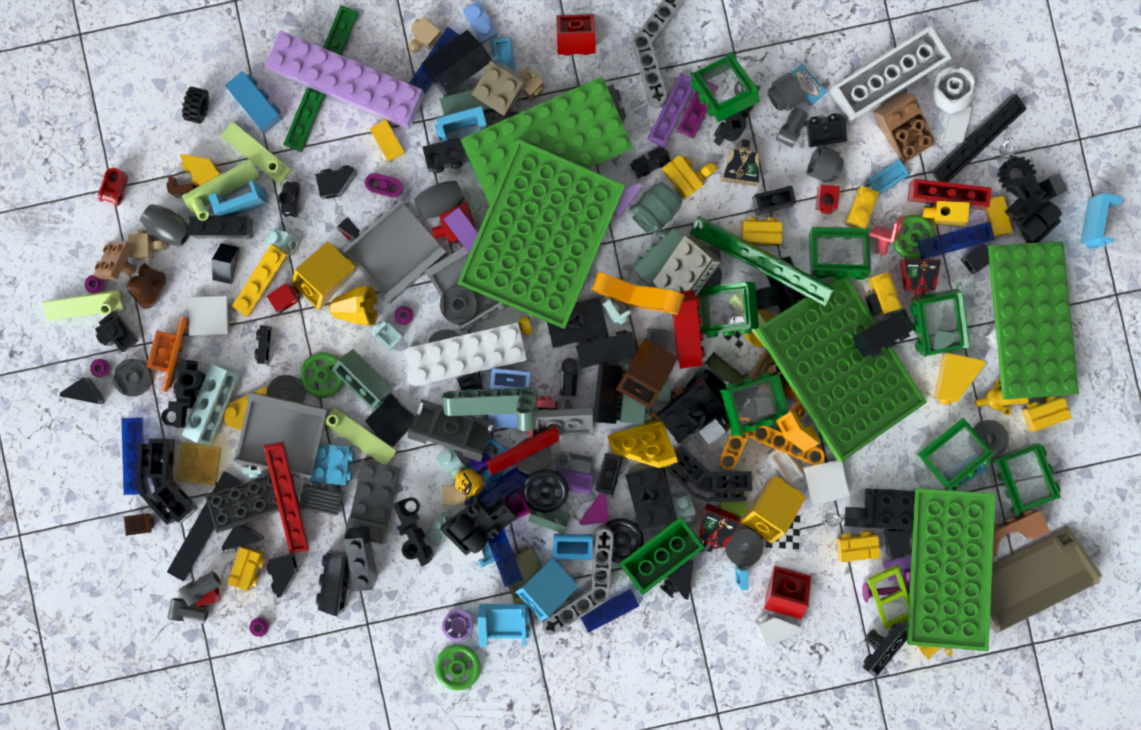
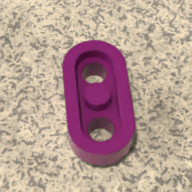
M372 173L365 179V186L372 193L390 198H397L403 193V185L396 178ZM374 181L379 182V185L377 187L372 186V183ZM392 186H397L395 192L391 191Z

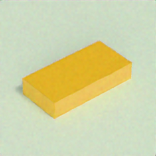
M387 120L369 128L389 163L405 154Z
M1004 196L991 198L990 207L985 209L991 237L1013 233L1009 215L1005 213L1007 205Z

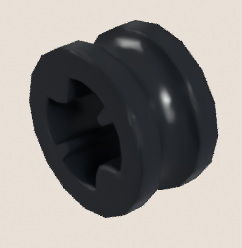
M665 580L664 585H660V588L671 598L674 597V593L679 592L668 580Z

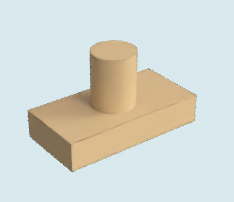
M442 486V505H472L474 498L478 497L481 500V492L475 497H466L455 486Z

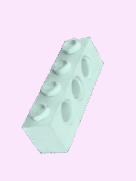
M210 365L182 436L196 443L211 446L239 374L218 365Z

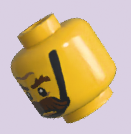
M471 468L464 471L460 470L455 476V488L466 497L477 496L484 487V484H482L483 478Z

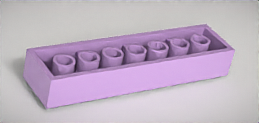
M281 30L265 65L271 72L409 130L425 96L420 88Z

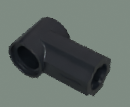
M567 358L561 365L559 395L576 396L579 365L575 359ZM572 361L575 363L576 368L573 372L565 370L566 362Z

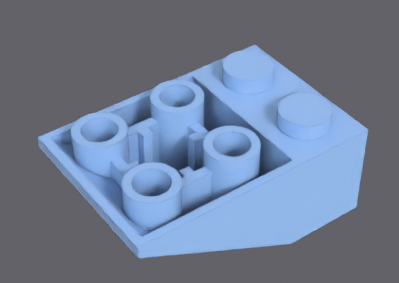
M492 368L490 389L530 387L531 372ZM517 413L488 414V421L494 422V427L518 429Z

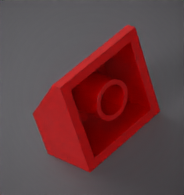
M594 14L556 15L558 55H589L596 53Z
M774 565L766 591L764 609L801 620L809 607L811 576Z

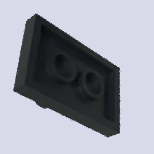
M599 297L575 303L565 329L547 322L553 348L609 334Z
M700 378L656 413V415L676 441L680 443L724 408V406L706 382Z
M650 467L625 475L640 531L677 520L664 467Z
M900 621L889 629V635L886 638L873 629L864 639L876 651L865 658L862 667L875 678H877L907 641L908 628Z

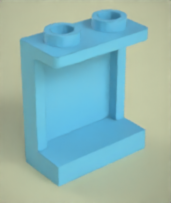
M482 106L436 118L438 124L435 125L439 140L443 141L448 140L446 135L448 132L477 124L480 130L487 128Z
M251 180L249 181L251 193L226 201V199L216 193L208 195L214 214L217 216H236L266 205L267 192L264 187Z
M1101 193L1088 199L1080 240L1081 244H1086V247L1090 249H1098V247H1105L1107 244L1114 242V238L1104 236L1108 209L1122 203L1123 196Z
M552 558L526 584L521 586L516 593L534 614L543 621L579 586L576 584L575 579L563 570L561 563Z
M479 604V647H487L488 638H521L522 646H526V638H530V627H526V624H530V612H526V604Z

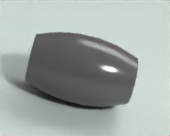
M455 180L437 183L428 187L414 199V202L421 217L426 219L438 217L459 206L465 198L458 182Z
M150 204L140 218L141 223L150 233L166 243L183 246L190 237L189 224L180 215L166 207Z

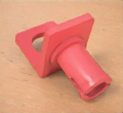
M900 216L895 222L893 230L875 226L870 231V236L878 238L875 249L877 254H879L880 250V255L888 253L889 242L894 243L901 234L904 216Z

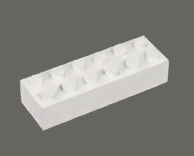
M929 26L833 86L829 93L850 124L943 66L952 57L932 26Z
M518 322L405 348L413 387L527 360Z

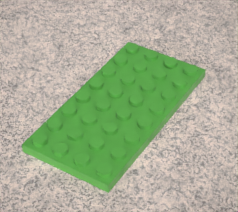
M603 76L460 139L489 205L517 139L586 169L633 149Z
M1063 241L988 246L1002 399L1079 394Z
M914 488L915 502L907 644L989 651L996 494Z

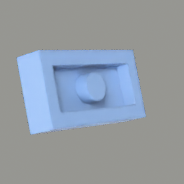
M479 0L463 9L481 44L498 35Z

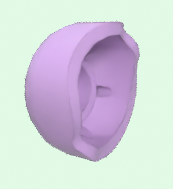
M461 609L450 611L442 623L444 635L452 641L464 640L471 634L473 628L471 615Z

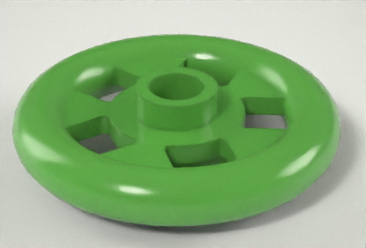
M920 215L905 216L902 228L906 225L909 229L905 234L901 232L896 241L892 243L893 247L905 259H923L931 253L935 246V229L929 220ZM915 222L922 225L921 230L914 228ZM912 234L915 236L914 241L911 240ZM923 234H928L927 243L922 242ZM903 239L908 245L906 248H903L900 243ZM919 246L920 252L914 253L913 247Z
M319 352L305 360L301 367L300 380L309 394L319 398H327L341 390L344 382L335 373L333 374L329 368L337 363L338 357L331 353ZM324 360L325 366L321 365L317 367L316 361ZM309 369H314L313 378L308 377ZM322 371L326 373V376L323 379L319 376L320 372ZM333 378L336 384L330 388L327 383ZM315 382L322 384L320 390L313 387Z
M450 645L444 648L436 659V676L440 683L448 689L455 691L465 690L475 684L480 676V659L477 653L466 645ZM455 652H463V658H455ZM445 658L451 660L448 667L443 665ZM472 660L473 668L468 669L466 661ZM455 664H460L462 669L456 670ZM448 672L455 677L452 681L448 680L445 676ZM466 673L469 679L462 682L459 677Z

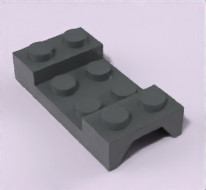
M421 399L414 422L408 429V438L424 444L430 441L463 452L464 457L481 462L493 432L494 422L472 415L447 416L444 414L443 406Z
M361 460L357 477L358 483L345 535L349 528L368 527L371 542L379 544L385 542L401 468Z

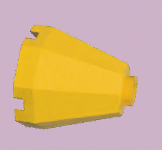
M360 286L333 298L329 305V311L336 319L373 326L378 317V310H374V304L378 305V299L373 287Z

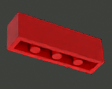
M914 179L909 182L907 201L933 205L937 201L970 203L969 209L984 210L990 207L992 188Z
M693 290L682 291L679 293L685 296L679 314H672L676 356L678 357L677 361L680 369L703 365L702 358L705 357L704 347L700 343L704 341L703 332L699 330V325H702L701 314L697 311L698 308H701L700 299L695 297Z

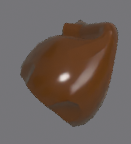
M144 263L140 266L139 275L133 276L128 281L126 288L143 309H149L160 300L166 285V275L163 272L151 269Z

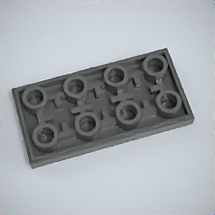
M270 474L205 496L216 533L279 512Z

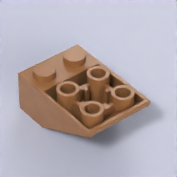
M903 91L872 111L879 128L902 163L908 162L936 144L914 94Z

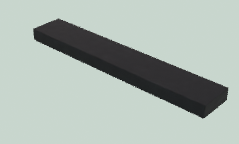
M1013 94L931 171L938 181L949 183L1027 109L1019 96Z
M224 471L211 494L239 485L242 480ZM207 502L167 570V573L183 582L188 577L215 529Z

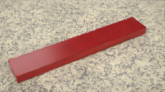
M281 441L264 444L263 447L289 553L309 551V542L285 443Z

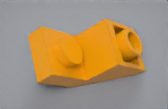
M795 410L776 420L785 438L802 451L807 452L821 443L812 426L803 427Z

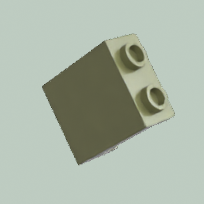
M528 545L518 549V553L511 556L509 553L500 557V561L497 563L512 594L514 604L525 603L516 591L542 568L534 548H529Z

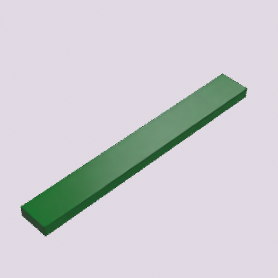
M340 5L323 46L324 49L342 56L359 13L357 11ZM309 87L306 88L284 141V146L301 153L303 152L326 94Z
M698 216L694 222L690 234L712 246H718L723 252L824 306L828 303L835 289L834 287L701 216Z

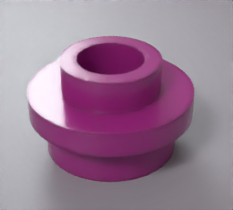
M90 275L85 280V289L92 294L99 293L104 289V280ZM93 281H96L95 287L91 286Z
M400 306L396 309L394 317L397 323L407 325L412 322L414 314L411 308ZM402 312L407 313V317L405 319H402L400 317Z
M96 359L91 363L90 371L93 376L103 378L109 374L110 365L104 359ZM98 365L102 366V370L100 372L97 371Z
M263 617L253 619L249 626L250 632L256 637L264 636L269 630L268 621ZM260 624L262 626V630H257L256 625Z

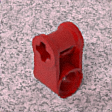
M117 168L106 170L98 192V200L100 202L107 201L113 203L117 207L120 206L128 181L127 174ZM118 173L119 179L114 182L113 177Z

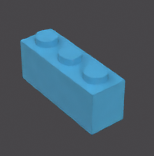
M242 71L225 84V87L257 126L266 133L282 120L279 115L281 111L274 103L271 105L267 101L269 96L262 88L258 90L255 86L257 81L252 75H246Z

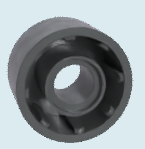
M789 72L773 81L767 91L772 105L778 111H789L805 101V94L801 85Z
M819 145L810 158L807 175L824 183L835 181L842 172L844 160L840 157L839 152Z

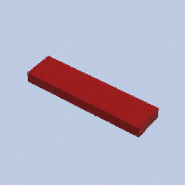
M552 427L487 460L490 474L494 475L558 442L559 431L556 427Z

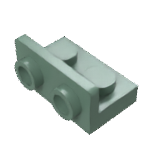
M532 509L528 521L565 534L571 514L558 509L547 513Z

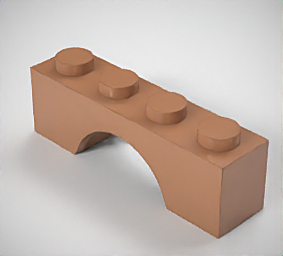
M1031 508L1021 512L1022 515L1011 516L1004 519V523L1000 525L994 524L993 558L998 556V545L1001 539L1009 533L1020 532L1026 538L1032 540L1049 533V527L1041 510Z

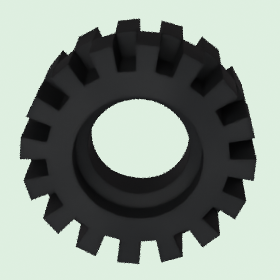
M190 86L185 93L184 103H182V117L186 121L201 124L207 115L209 92L205 89Z
M1014 157L1004 162L999 168L1000 172L997 173V177H1000L998 182H1002L1003 185L1001 187L1007 188V192H1010L1007 185L1012 181L1010 172L1013 168L1021 169L1023 177L1028 173H1032L1033 176L1037 173L1036 170H1033L1034 164H1029L1031 162L1029 159L1024 160L1025 157Z

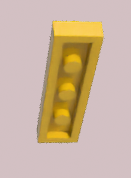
M274 243L270 244L232 307L244 316L249 317L289 254Z

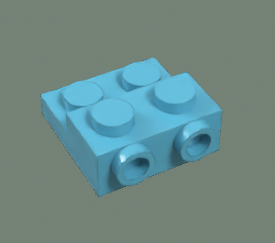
M320 443L313 475L309 478V481L348 485V481L352 480V470H350V462L354 460V451H351L352 446Z

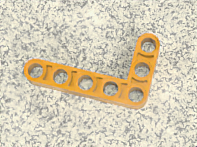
M602 272L597 273L592 287V291L626 305L676 315L679 314L685 296L672 290L633 285Z
M741 417V418H739L740 421L743 420V421H746V422H747V421H750V420H751V419L746 418V417ZM761 426L758 429L763 428L766 431L764 439L757 438L756 431L743 432L744 435L731 436L730 433L719 463L726 470L735 468L748 438L811 465H820L824 461L825 455L817 447H813L807 452L801 451L800 454H794L792 451L794 444L786 439L782 432L768 426ZM776 436H781L784 439V444L781 447L774 444ZM733 438H738L741 441L740 448L733 449L730 442ZM813 451H817L820 454V459L817 462H813L810 459V454ZM725 456L733 458L732 466H724L723 458Z

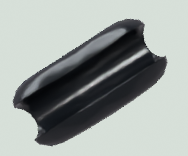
M286 181L283 184L282 192L278 196L282 215L286 218L288 216L296 218L299 214L301 187L297 181Z

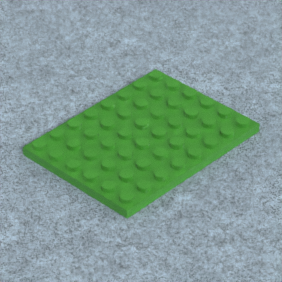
M517 139L457 284L565 329L625 185Z
M849 278L843 280L834 279L827 283L835 289L826 306L809 297H805L755 329L839 463L849 458L927 403L893 347L888 349L885 347L881 348L882 353L875 357H871V355L862 357L852 337L877 324Z

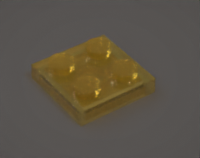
M182 442L177 481L215 486L217 484L222 447Z

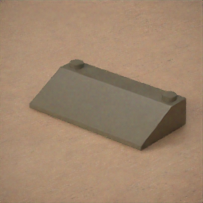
M1069 527L992 564L990 626L995 634L1100 582L1102 574Z

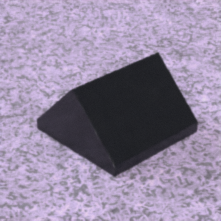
M391 393L365 422L378 437L393 447L408 432L416 416Z

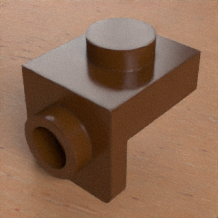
M168 176V182H166L168 193H171L176 198H182V195L197 188L193 183L178 186L177 179L173 176Z
M150 513L123 516L125 536L152 533L151 528H154V518L150 517Z

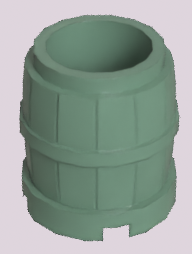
M660 182L645 192L642 198L628 209L629 214L633 212L634 216L632 219L647 233L652 231L654 232L652 236H657L661 232V228L671 221L679 211L682 201L672 188Z

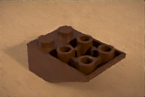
M644 338L616 390L651 409L678 357Z

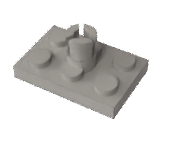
M559 399L555 402L556 410L541 409L538 411L535 436L552 427L557 428L559 436L593 434L592 408L570 409L571 402L569 400Z

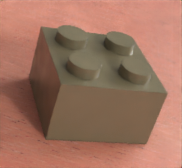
M498 59L489 62L471 95L505 116L511 112L529 80Z

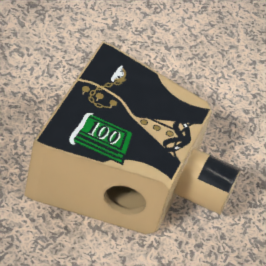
M740 140L739 149H731L721 178L722 182L757 186L759 184V153L750 151L751 141Z

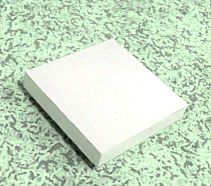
M228 296L188 297L189 336L229 335Z
M837 460L821 463L820 465L803 467L811 505L850 497L842 462L839 463Z

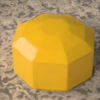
M709 162L700 169L699 173L704 179H707L719 167L715 162Z
M521 317L519 320L520 331L523 335L532 334L529 317Z

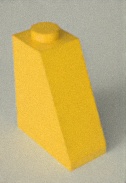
M950 353L942 354L933 399H938L939 403L944 405L958 402L985 366L986 361Z

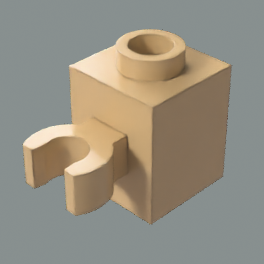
M424 16L420 20L417 19L411 26V33L415 39L409 43V50L416 54L422 45L430 50L442 37L440 30Z
M526 66L519 73L529 80L522 92L529 99H532L534 96L537 98L544 90V82Z
M135 231V234H128V242L133 245L129 258L135 260L154 259V250H166V242L154 241V237L148 234L147 231Z

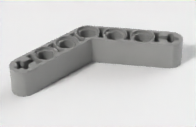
M662 0L634 37L633 50L649 104L653 108H661L667 98L653 44L681 9L684 0H675L673 6L671 5L672 0ZM666 10L670 15L663 17L660 11ZM651 25H655L658 28V30L652 32L649 30L648 27ZM644 40L647 45L640 47L637 45V42ZM644 58H649L652 61V63L650 65H645L642 62V60ZM654 76L657 78V82L650 83L647 78ZM655 89H657L658 97H661L660 101L657 98L654 99Z
M600 525L595 530L591 585L562 603L548 618L542 621L543 630L546 634L553 635L608 600L613 533L607 525ZM603 532L607 533L605 544H602L601 535ZM600 551L608 553L605 558H599L597 555ZM599 570L606 571L603 577H598L596 573ZM603 589L605 592L603 595L597 596L595 591ZM582 599H586L589 601V603L586 606H580L578 604L579 601ZM564 610H571L573 612L568 617L562 614ZM548 621L554 623V626H552L551 624L548 625Z

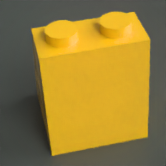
M327 241L295 269L291 285L314 307L320 310L350 279L356 267L349 258H345L340 253L337 246Z
M774 475L763 486L742 517L741 523L772 544L787 533L806 496L799 489L788 485L783 478Z

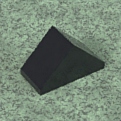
M1059 173L1038 183L1041 189L1047 192L1045 195H1048L1049 199L1067 191Z
M220 244L212 258V280L232 284L240 247Z
M85 377L60 392L59 395L60 397L96 404H104L105 401L92 380Z
M243 524L232 528L221 548L224 551L264 540V536Z
M692 559L668 576L683 598L689 600L694 562Z

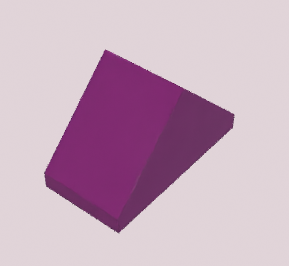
M519 484L502 492L503 497L511 504V510L518 516L517 519L531 513L532 510L524 500Z
M601 492L580 519L579 524L589 525L609 522L605 493Z

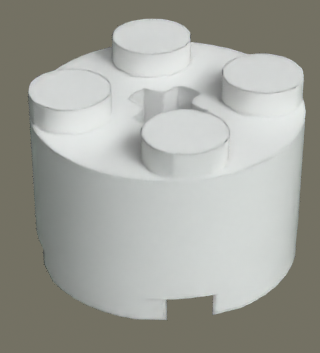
M949 67L941 71L936 78L933 92L936 105L949 114L965 109L973 97L975 87L973 75L964 68L953 69V67Z

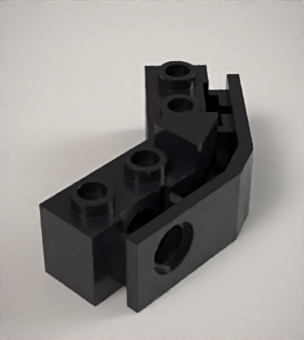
M149 438L148 443L138 445L136 485L139 494L166 525L184 522L199 508L173 480L175 439ZM148 478H151L155 489V492L153 494L148 483Z
M679 445L674 451L678 462L673 463L670 468L667 467L665 471L693 497L705 502L747 501L744 491H752V471L710 472L682 445ZM676 466L689 476L686 480L674 470ZM691 481L696 487L709 492H719V497L699 495L687 484ZM739 489L740 494H724V490Z

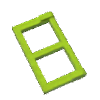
M894 565L883 572L867 578L884 629L891 628L894 624H898L899 621L901 623L908 621L909 594L900 566ZM896 574L901 590L880 599L875 583ZM903 596L908 612L887 620L882 605Z

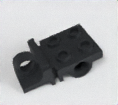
M740 81L734 87L735 96L742 93L738 91V86L741 85ZM754 105L724 119L726 123L722 121L714 133L716 137L714 143L720 146L724 139L728 141L738 140L746 128L745 119L750 114Z
M1028 173L1022 179L1014 178L1007 185L1009 191L1018 199L1005 210V213L1013 217L1012 220L1027 243H1039L1061 222L1059 217L1062 215V212L1054 203L1048 200L1050 197L1045 195L1047 192L1041 189L1033 174Z
M179 359V363L176 365L177 382H175L173 392L177 399L176 401H169L168 408L162 412L161 419L164 424L175 428H185L187 409L193 408L197 399L194 396L195 390L201 389L206 377L205 373L197 371L198 361ZM171 411L176 414L174 422H169L167 419V415Z
M865 488V507H845L844 526L913 530L915 491Z
M409 497L392 504L401 522V525L397 527L400 532L399 534L400 536L406 534L408 540L402 545L401 551L403 556L410 560L417 558L421 567L428 564L432 560L431 556L434 554L430 545L426 546L424 542L425 534L422 528H418L417 524H415L420 519L419 515L416 514L420 509L419 501L414 497ZM408 501L415 502V511L410 512L406 509ZM413 544L417 546V551L411 549Z
M476 497L473 499L472 506L468 505L441 525L440 530L465 555L470 552L475 554L485 547L488 539L495 538V533L499 535L500 531L515 521L518 516L511 510V504L504 497L497 500L491 509Z

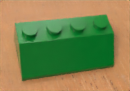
M679 517L620 562L619 565L641 594L644 595L702 551L705 545L684 519Z

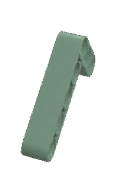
M537 389L458 390L442 394L444 414L447 416L517 413L519 430L531 431L536 427L539 408Z

